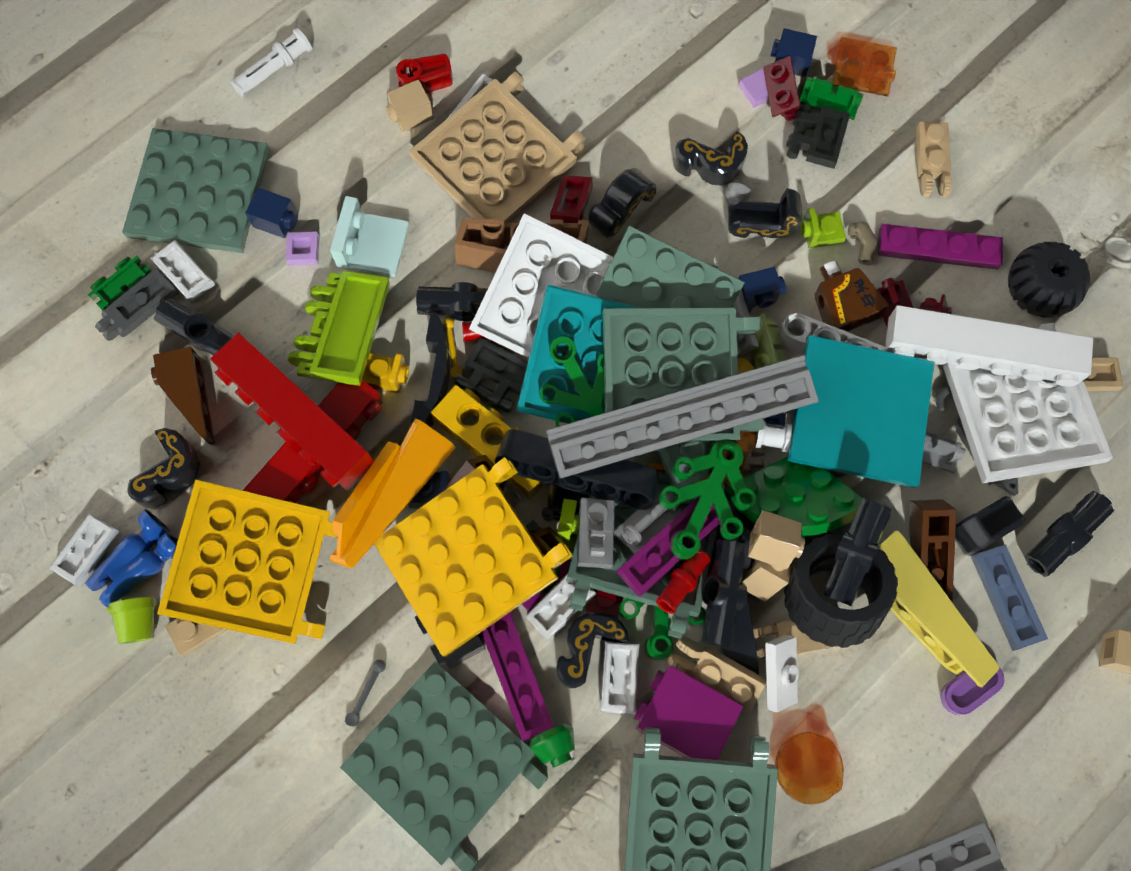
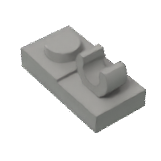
M581 498L577 566L612 568L614 500Z

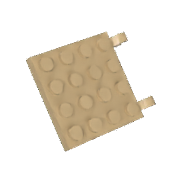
M517 72L511 74L502 84L496 79L491 81L409 150L410 158L472 219H503L504 223H508L572 167L577 161L575 154L584 148L582 142L585 140V137L578 130L573 132L562 143L515 98L524 89L521 85L524 82V78Z

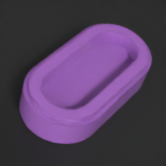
M999 667L998 672L983 687L977 686L965 671L961 672L942 688L940 695L942 705L948 712L954 715L971 713L1002 689L1004 685L1003 671Z

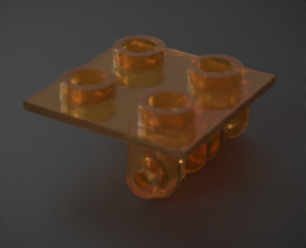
M840 37L832 81L833 86L839 87L841 85L854 90L859 89L861 92L889 97L891 82L894 81L896 70L893 69L897 47Z

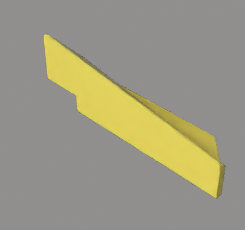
M894 531L880 544L879 548L886 553L889 561L893 563L895 575L898 577L896 590L898 593L890 611L948 671L958 675L964 670L977 686L983 687L998 672L999 665L899 531Z

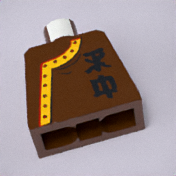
M836 261L828 262L820 268L825 281L819 284L815 292V300L823 323L848 332L881 319L889 305L861 269L855 268L842 273Z

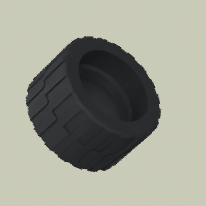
M841 531L838 533H823V535L815 536L810 539L809 543L805 544L800 558H795L791 568L789 583L784 588V604L791 621L796 624L799 631L809 636V639L823 643L825 646L846 648L851 645H859L876 633L896 599L898 577L895 575L893 563L889 561L886 553L879 549L870 572L865 574L861 584L868 599V606L855 610L842 609L831 605L821 598L815 591L810 576L820 571H833L837 561L835 560L836 552L845 532Z

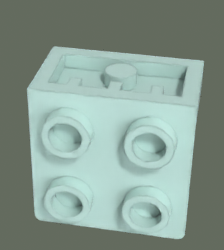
M345 196L330 248L336 266L395 277L408 234L409 223L404 220L365 214L361 210L358 198Z

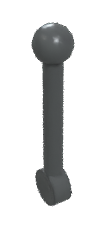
M378 659L373 663V672L353 712L348 713L345 717V723L348 726H356L359 723V713L379 673L385 670V661Z

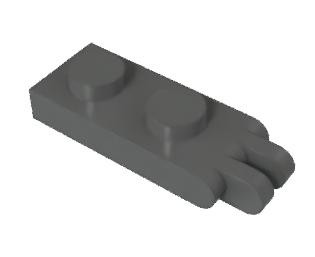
M155 268L104 309L101 313L103 318L96 323L95 328L100 333H103L107 341L115 339L118 335L125 337L151 317L162 301L168 298L173 299L179 293Z

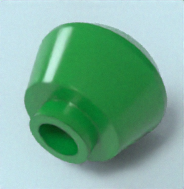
M564 723L531 739L530 750L543 764L551 762L553 768L571 760L570 752L575 750L573 727Z

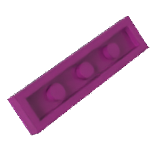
M882 223L879 228L878 256L998 270L1003 264V237Z
M696 497L616 570L638 597L642 596L681 560L673 554L670 546L671 540L679 531L685 530L700 497ZM728 501L729 507H730L731 512H732L735 508H734V506ZM713 504L698 535L700 541L720 523ZM685 537L682 539L684 547L692 548L693 544L689 538Z
M509 612L481 633L522 741H525L553 728L554 725Z

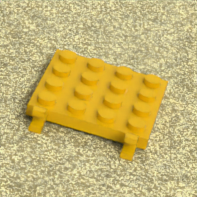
M505 457L497 462L490 471L485 465H480L386 531L374 543L442 656L449 655L556 581L558 576L553 569L573 557L567 545H563V543H559L545 556L543 555L498 486L518 473L513 463Z
M195 479L157 614L296 644L298 634L322 639L325 625L303 621L302 618L324 535L338 539V535L332 532V522H328L330 511Z

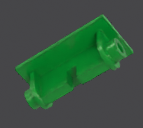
M814 75V78L807 77L799 101L802 104H809L817 109H821L824 106L850 113L849 119L854 120L864 94L859 93V89L854 90L841 85L839 87L833 86V83L819 79Z
M137 255L133 259L126 257L115 266L116 272L108 279L103 276L90 286L92 291L88 296L93 301L99 297L101 300L96 304L103 311L124 294L121 290L124 285L131 289L151 271L146 265L139 268L138 265L141 263V260Z

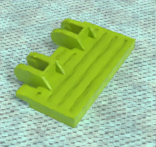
M343 270L341 274L330 272L326 282L327 286L315 285L311 288L310 295L316 301L310 300L305 305V311L311 316H315L310 330L311 336L296 335L293 341L294 347L307 352L291 351L287 361L291 365L298 367L296 373L299 377L360 386L389 290V277Z

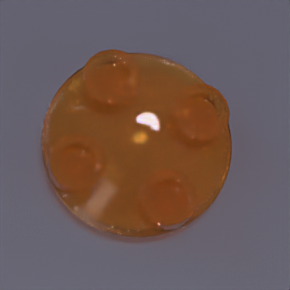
M803 732L791 736L781 745L775 759V765L778 768L777 780L783 791L790 798L803 804L813 805L825 802L834 794L839 793L843 786L844 766L842 757L830 738L817 733Z

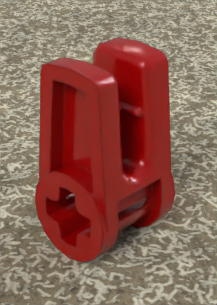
M447 54L404 59L396 67V75L399 80L398 87L419 80L425 93H430L453 84L451 64Z

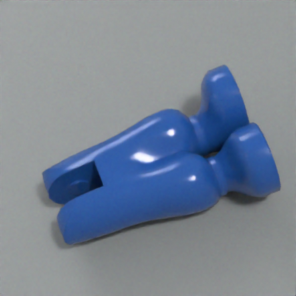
M144 509L138 515V522L142 528L139 534L127 535L85 582L89 589L97 591L106 586L111 580L113 581L99 597V600L105 607H109L108 604L119 601L136 586L160 572L164 568L167 559H173L178 539L170 534L169 528L147 509ZM157 542V547L154 548L152 551H149L150 548Z

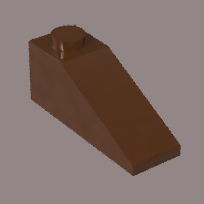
M191 346L153 355L155 367H151V375L155 385L161 387L199 436L209 445L214 444L215 438L200 356Z
M943 499L910 500L909 536L911 548L953 603L956 509Z

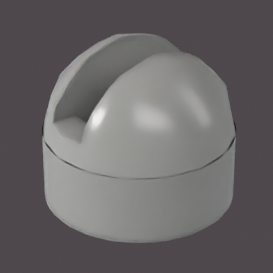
M729 183L725 194L727 203L730 205L737 200H749L751 189L740 183Z

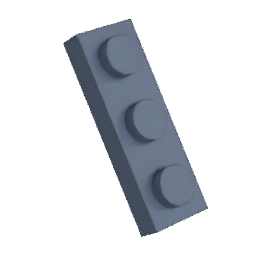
M1006 544L971 556L1012 651L1047 640L1048 637Z

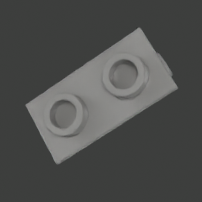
M926 431L922 463L955 473L957 462L963 459L966 449L962 447V443Z
M661 490L656 493L651 508L646 510L638 509L614 531V534L634 554L681 512L677 506L673 509H667L660 504L659 495L662 492ZM665 493V498L668 502L674 503L676 501L672 493Z

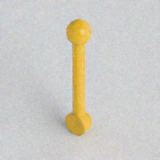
M445 318L442 325L447 331L452 361L450 374L453 379H456L459 374L463 375V371L458 366L452 329L455 322L452 318Z

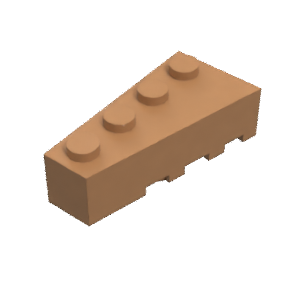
M462 219L454 244L456 265L496 273L520 222L504 223L503 219ZM551 220L550 223H545L587 244L589 220H578V223H563V220Z

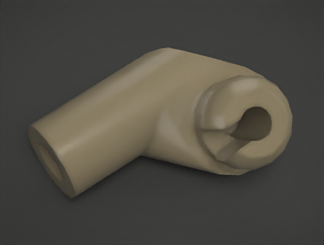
M865 221L851 223L848 227V235L852 239L858 238L861 243L858 262L863 265L873 264L877 246V239Z

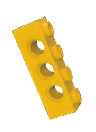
M455 385L432 410L433 422L476 457L486 455L495 465L494 460L501 443L490 445L487 443V439L492 435L504 437L505 432L511 428L503 422L505 419L498 411L491 407L488 410L483 407L475 393L467 388L463 391ZM468 416L479 418L475 425L467 426L463 424V420ZM514 475L506 480L530 500L544 485L543 482Z

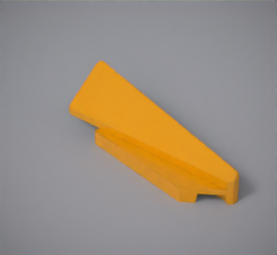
M415 419L401 446L388 441L333 519L332 532L338 535L337 548L330 555V560L347 568H354L456 449L455 445L418 419Z

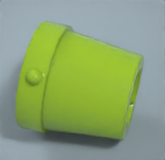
M154 597L126 599L108 604L109 607L106 608V611L112 615L118 644L134 643L154 638V608L157 605Z

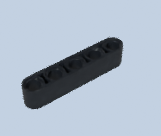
M510 429L505 432L494 460L495 464L504 457L508 461L510 460L518 471L515 475L603 500H614L617 504L640 510L652 507L660 481V474L657 470L629 460L618 461L559 479L548 438L516 429Z

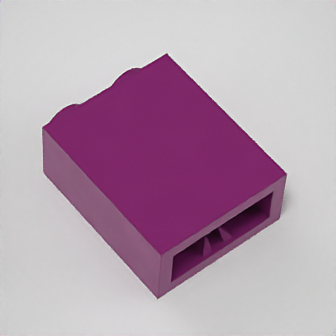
M670 665L666 668L665 672L658 670L649 687L655 692L649 703L644 700L641 702L633 718L638 721L635 729L644 734L645 727L659 728V733H661L660 744L683 757L717 760L744 706Z

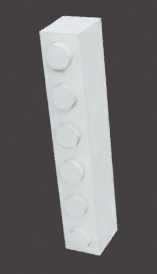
M897 305L889 316L885 351L935 362L936 365L951 363L957 364L965 370L980 368L991 370L996 375L1016 374L1022 375L1025 379L1031 381L1046 379L1057 381V384L1061 386H1075L1091 375L1093 338Z

